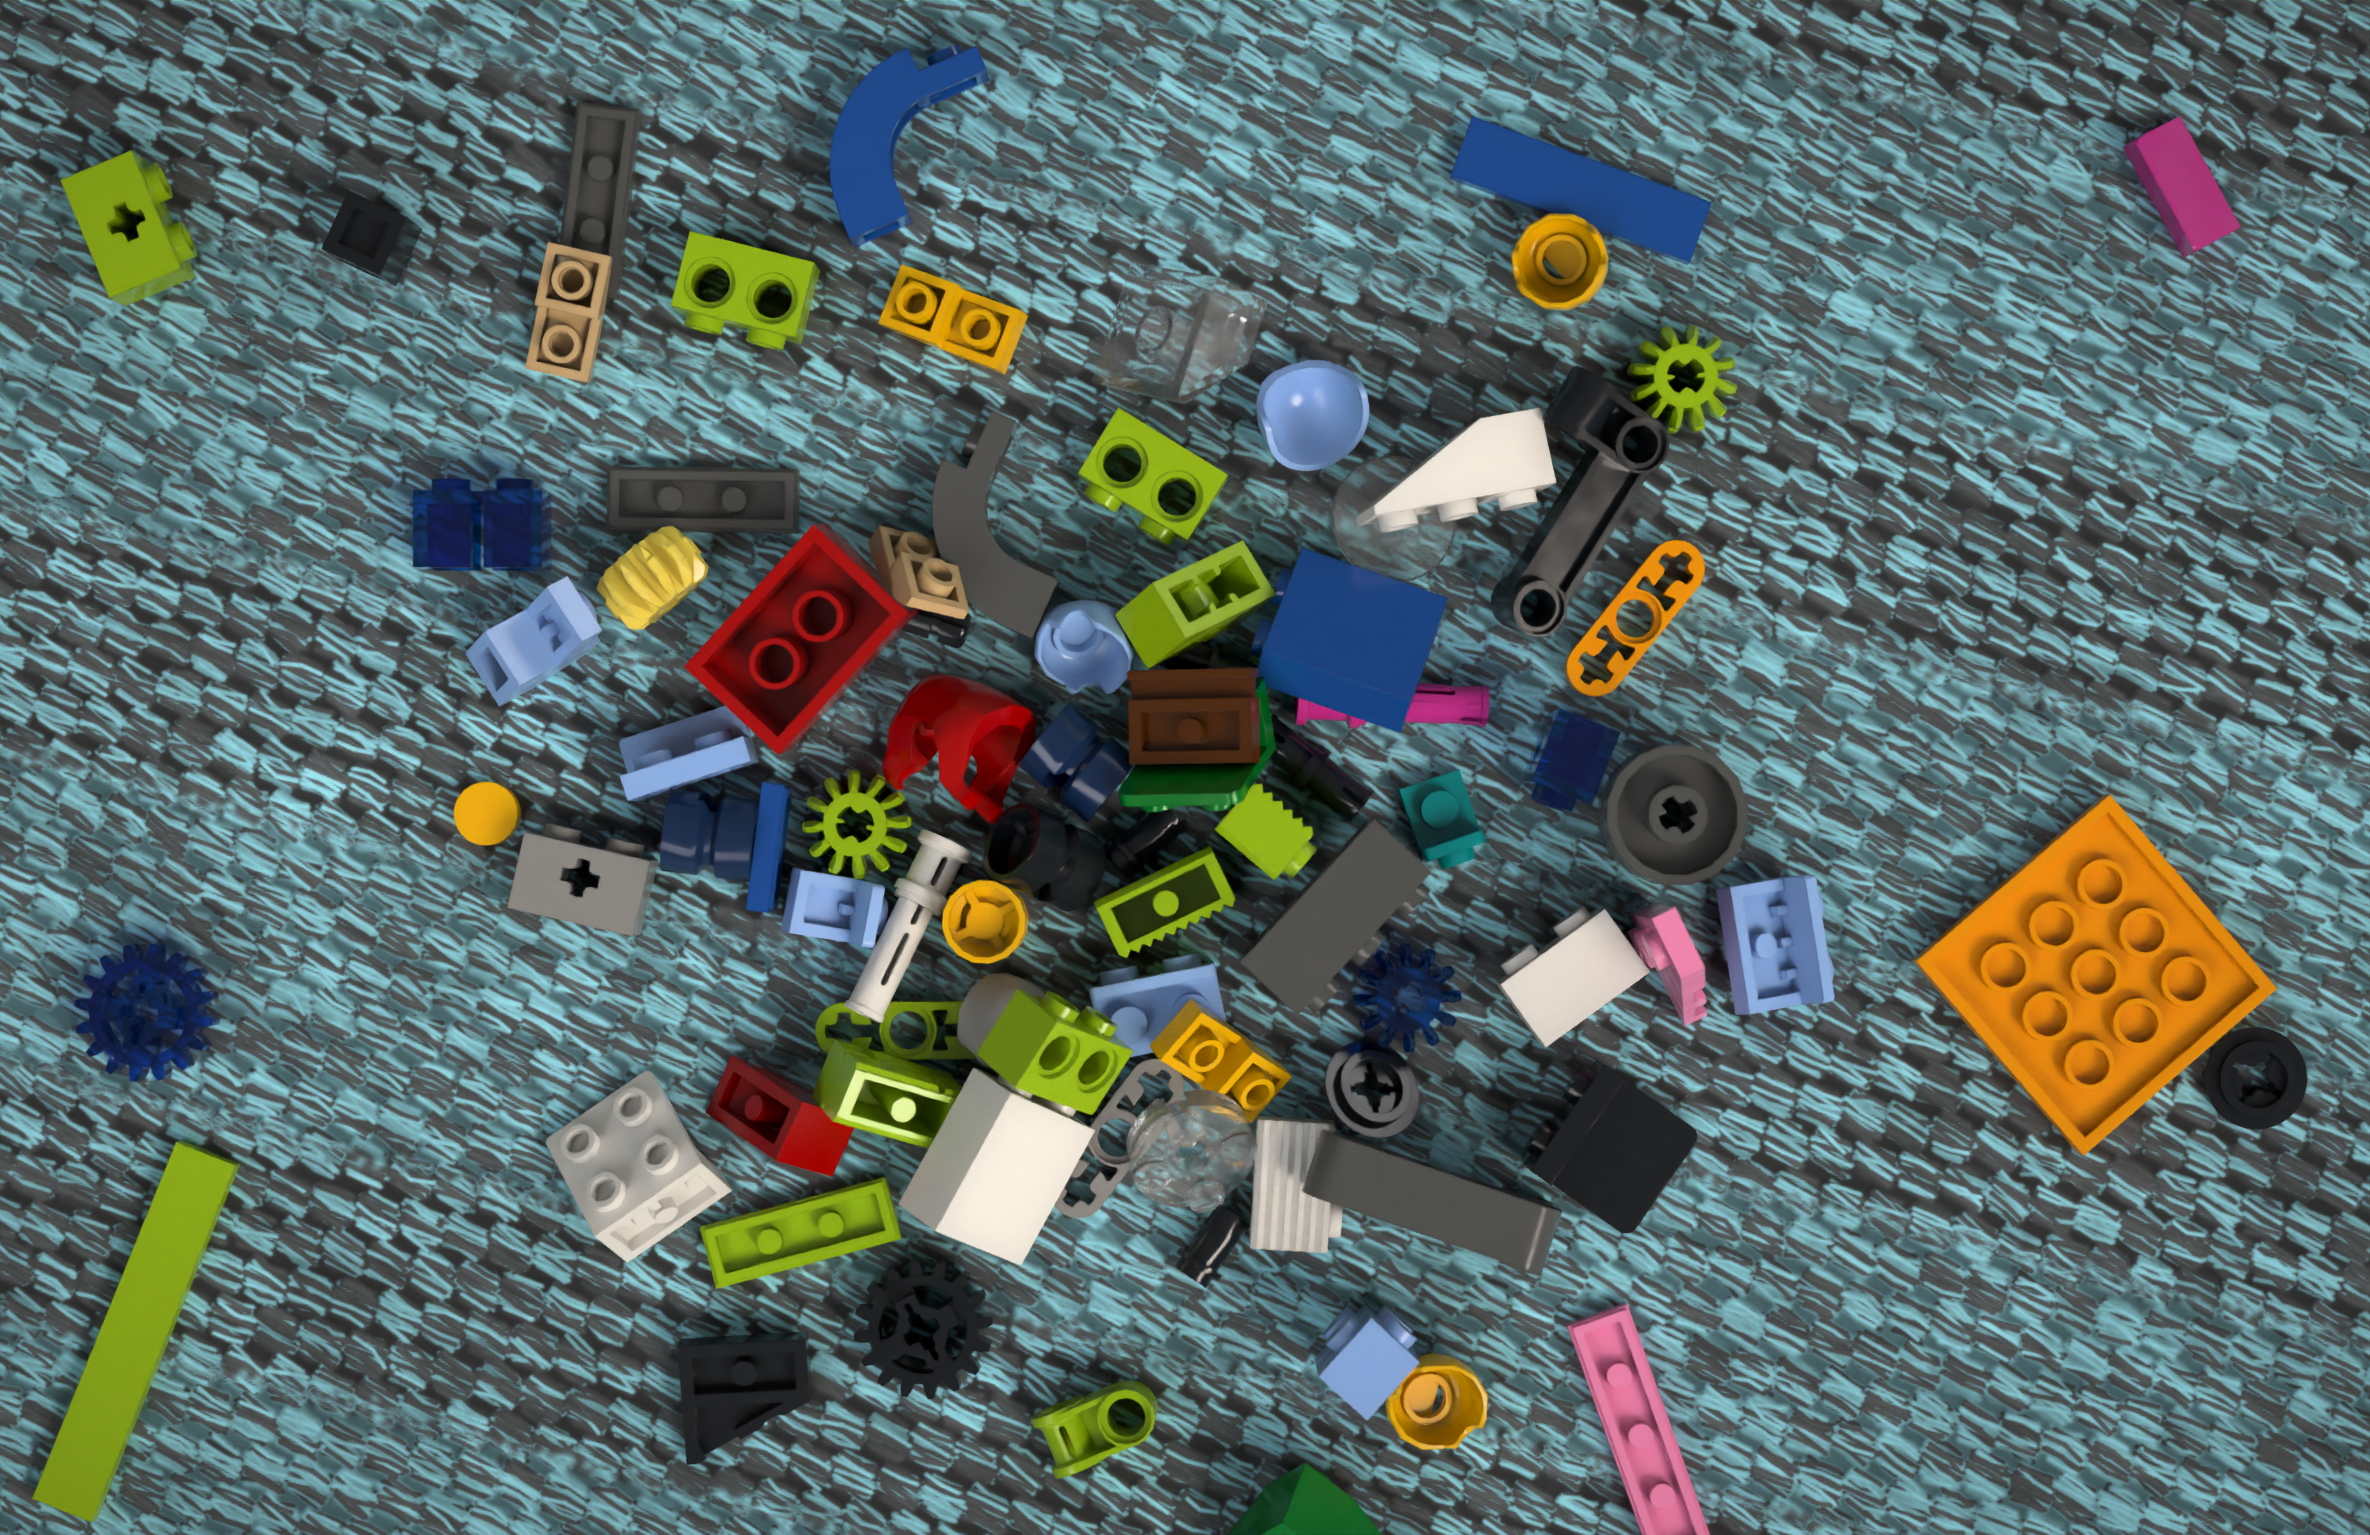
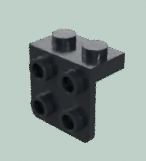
M1596 1060L1590 1069L1582 1065L1570 1079L1561 1094V1097L1567 1102L1553 1122L1545 1118L1535 1129L1524 1147V1150L1530 1155L1523 1164L1548 1184L1557 1187L1619 1232L1631 1233L1640 1224L1695 1145L1697 1133L1691 1125L1626 1081L1624 1077Z

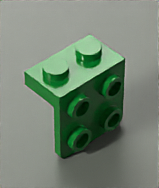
M1256 678V697H1259L1260 762L1135 765L1118 790L1120 804L1126 807H1141L1146 812H1161L1174 806H1202L1203 809L1208 811H1223L1243 801L1248 794V790L1255 783L1276 749L1265 678Z

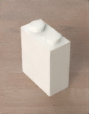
M973 1067L902 1196L899 1205L936 1232L1022 1265L1095 1130L1074 1117L1076 1109L1017 1089L1001 1075L996 1078Z

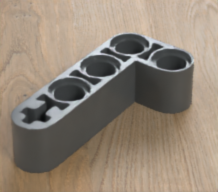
M1322 1129L1302 1188V1192L1325 1202L1537 1273H1542L1562 1214V1210L1555 1203L1540 1197L1534 1199L1517 1193V1189L1507 1186L1499 1188L1326 1129Z

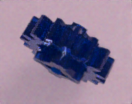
M151 943L146 951V956H144L139 944L123 946L124 962L114 954L104 955L100 958V962L106 974L103 976L93 973L84 976V983L94 991L91 997L75 1000V1007L89 1011V1020L77 1025L76 1031L83 1034L93 1032L96 1041L90 1045L86 1053L89 1057L107 1053L110 1057L107 1061L106 1072L109 1074L118 1073L126 1065H129L130 1081L139 1082L146 1079L151 1067L154 1077L159 1081L172 1077L171 1062L181 1070L190 1069L195 1065L193 1056L189 1051L191 1048L199 1051L210 1049L212 1042L202 1034L203 1027L220 1024V1017L206 1013V1004L218 999L219 994L218 991L210 990L202 992L199 983L209 973L206 968H197L191 971L185 969L190 953L185 950L176 951L169 959H166L165 943ZM138 970V975L133 976L131 988L121 995L112 994L122 979ZM171 979L181 989L186 1004L180 1003L170 989ZM147 1002L148 1007L158 1010L157 1021L147 1022L146 1017L136 1015L137 1004ZM110 1021H113L124 1036L123 1043L114 1034ZM175 1029L183 1030L179 1039L169 1049L157 1054V1049L161 1048L162 1037Z

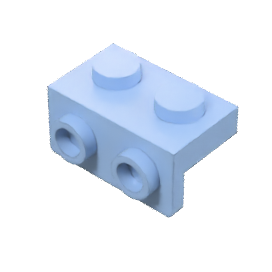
M1813 874L1779 877L1716 888L1735 1015L1755 1014L1801 1004H1821L1834 1000L1832 983L1834 968L1827 951L1822 919L1824 904L1818 892L1816 877Z

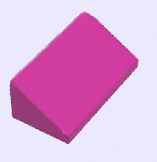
M2180 116L2139 136L2122 147L2183 258L2241 227Z

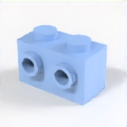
M1366 1302L1356 1313L1350 1307H1346L1323 1333V1336L1327 1338L1325 1342L1326 1347L1314 1359L1318 1377L1364 1419L1368 1420L1420 1363L1413 1347L1417 1338L1412 1334L1413 1330L1386 1305L1378 1313Z

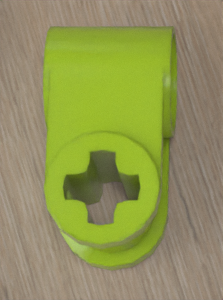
M1125 1380L1086 1396H1076L1046 1408L1033 1415L1030 1420L1034 1428L1042 1429L1055 1461V1465L1051 1468L1055 1479H1059L1083 1471L1101 1462L1106 1457L1136 1446L1146 1440L1153 1430L1158 1406L1156 1397L1149 1387L1139 1381ZM1119 1399H1133L1144 1409L1145 1420L1135 1427L1121 1426L1111 1415V1405Z

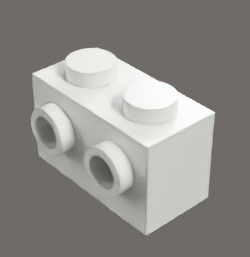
M1584 905L1577 908L1552 927L1558 935L1557 938L1539 951L1530 943L1501 964L1506 974L1495 983L1539 1044L1544 1047L1549 1046L1650 973V970L1603 908H1597L1591 913L1587 911Z

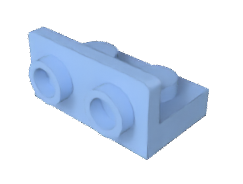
M726 706L623 738L619 742L628 772L620 776L627 801H641L669 792L672 789H678L759 763L748 726Z
M1198 952L1163 959L1164 972L1144 976L1138 975L1137 965L1099 972L1101 984L1088 988L1090 1000L1094 1009L1103 1013L1118 1025L1114 1035L1133 1050L1130 1057L1154 1053L1149 1045L1190 999H1193L1226 1022L1214 962L1201 964Z

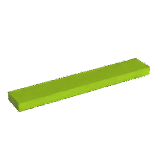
M182 1140L175 1143L32 1499L89 1522H93L98 1518L240 1166L239 1163Z

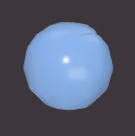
M1079 600L1059 604L1046 613L1036 630L1034 656L1045 676L1062 685H1066L1071 693H1078L1082 688L1088 686H1098L1103 689L1105 694L1116 691L1128 679L1127 671H1132L1134 658L1133 645L1115 616L1117 611L1106 603L1093 600Z

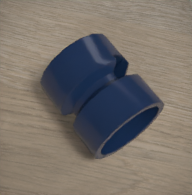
M1069 703L1041 734L1018 766L1044 788L1057 785L1061 789L1060 801L1088 823L1135 765H1129V751L1112 737L1104 740L1097 738V724Z
M672 789L667 801L660 845L661 870L697 875L704 866L711 867L715 878L749 882L760 800L727 796L719 805H715L709 793Z

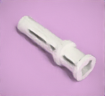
M924 829L921 830L917 838L921 846L906 877L898 878L894 885L896 889L894 895L898 897L896 905L872 950L871 956L849 1000L844 1005L850 1010L878 1023L883 1022V1016L932 916H940L941 912H943L948 902L945 896L961 863H969L973 855L969 850L957 843Z

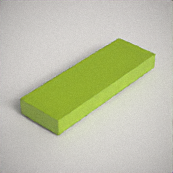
M886 1176L705 1224L700 1227L716 1289L902 1239Z

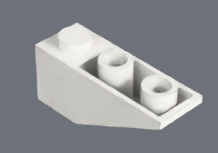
M1536 408L1489 416L1473 422L1459 431L1355 517L1357 526L1379 523L1380 532H1392L1418 525L1417 515L1439 512L1440 521L1446 522L1478 514V504L1498 501L1500 511H1507L1538 503L1536 494L1556 483L1541 409Z

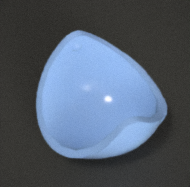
M1305 360L1285 366L1272 372L1260 385L1261 389L1256 402L1259 429L1275 459L1290 469L1313 471L1331 466L1347 456L1360 442L1366 431L1369 421V403L1364 385L1350 370L1333 364L1331 361Z

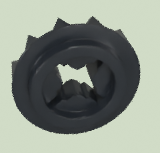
M2261 1027L2230 1031L2228 1036L2210 1048V1057L2206 1068L2201 1073L2205 1080L2206 1100L2222 1116L2223 1120L2246 1129H2267L2287 1120L2300 1106L2307 1087V1070L2303 1057L2297 1047L2284 1035ZM2260 1061H2265L2266 1067L2263 1070L2262 1076L2276 1092L2273 1094L2269 1091L2253 1088L2247 1095L2243 1094L2239 1099L2243 1093L2241 1089L2244 1086L2245 1080L2238 1074L2239 1070L2233 1067V1065L2237 1063L2239 1065L2255 1067Z
M1372 1041L1353 1042L1338 1050L1323 1068V1071L1326 1073L1325 1083L1320 1094L1327 1097L1331 1106L1329 1118L1340 1119L1349 1128V1136L1363 1135L1370 1137L1374 1143L1387 1137H1396L1413 1121L1419 1106L1418 1083L1407 1062L1391 1048ZM1365 1079L1369 1089L1379 1091L1380 1094H1387L1376 1100L1372 1106H1369L1366 1096L1357 1095L1356 1092L1351 1091L1361 1085Z

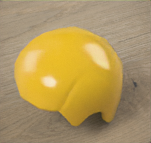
M1549 213L1527 225L1511 253L1513 276L1517 289L1523 296L1545 310L1569 311L1589 302L1603 286L1608 272L1609 257L1602 235L1593 224H1589L1586 219L1575 214ZM1544 257L1564 279L1553 277L1548 273L1544 266Z
M1428 1353L1417 1356L1420 1363L1385 1400L1387 1417L1400 1439L1421 1450L1456 1449L1471 1431L1476 1428L1482 1429L1487 1420L1488 1394L1473 1369L1455 1357L1440 1353ZM1438 1386H1440L1443 1392V1400L1441 1406L1431 1414Z

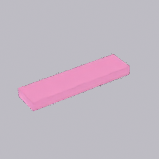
M1627 1303L1567 1323V1329L1641 1535H1710Z

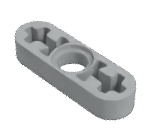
M1158 1057L1146 1058L1133 1067L1089 1125L1095 1132L1087 1146L1096 1159L1105 1165L1117 1168V1170L1110 1179H1107L1101 1169L1091 1180L1089 1187L1096 1194L1090 1202L1079 1198L1074 1204L1068 1203L1064 1199L1067 1192L1065 1185L1054 1205L1061 1213L1072 1218H1084L1094 1214L1101 1208L1180 1104L1185 1088L1182 1073L1160 1061ZM1162 1069L1170 1074L1167 1087L1173 1094L1167 1101L1160 1097H1156L1151 1101L1144 1113L1156 1117V1119L1149 1128H1146L1135 1113L1118 1107L1117 1104L1126 1095L1131 1103L1135 1105L1145 1089L1144 1085L1139 1081L1140 1076L1144 1072L1155 1076ZM1111 1119H1123L1129 1122L1135 1130V1144L1125 1154H1109L1099 1143V1130L1104 1123ZM1080 1158L1071 1176L1075 1178L1081 1176L1090 1164V1161Z

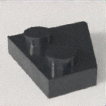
M808 1331L681 1338L677 1348L687 1465L698 1464L707 1459L709 1452L736 1437H739L740 1440L761 1429L767 1420L776 1415L784 1416L811 1400L812 1380Z

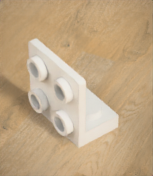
M649 1070L636 1076L549 1136L546 1140V1145L594 1237L627 1263L732 1191L721 1171L695 1148L660 1082Z

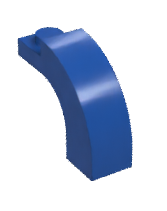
M953 45L942 49L927 58L928 67L918 71L907 47L878 64L864 77L846 101L833 133L829 169L834 201L854 248L913 223L894 176L893 157L898 138L909 121L922 110L990 81L977 46L965 51L962 45Z

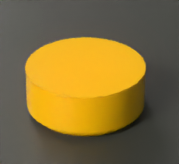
M479 782L467 787L459 795L454 807V821L457 829L464 838L478 845H497L508 840L517 830L521 819V808L515 794L506 786L495 782Z

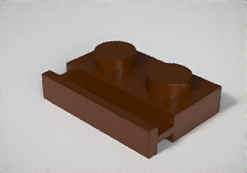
M1258 668L1127 671L1128 681H1131V700H1128L1129 765L1260 762L1259 697H1256V678H1259Z

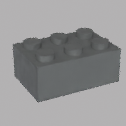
M1368 819L1240 955L1239 961L1297 1016L1306 1006L1314 1013H1317L1341 987V984L1334 976L1345 964L1352 959L1357 965H1362L1386 939L1378 929L1395 912L1404 919L1427 896L1430 889L1422 882L1431 874V871L1375 819Z

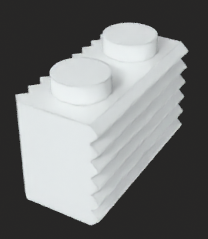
M1257 1116L1249 1236L1250 1248L1327 1253L1328 1237L1340 1238L1342 1207L1302 1192L1322 1129L1335 1132L1333 1120Z

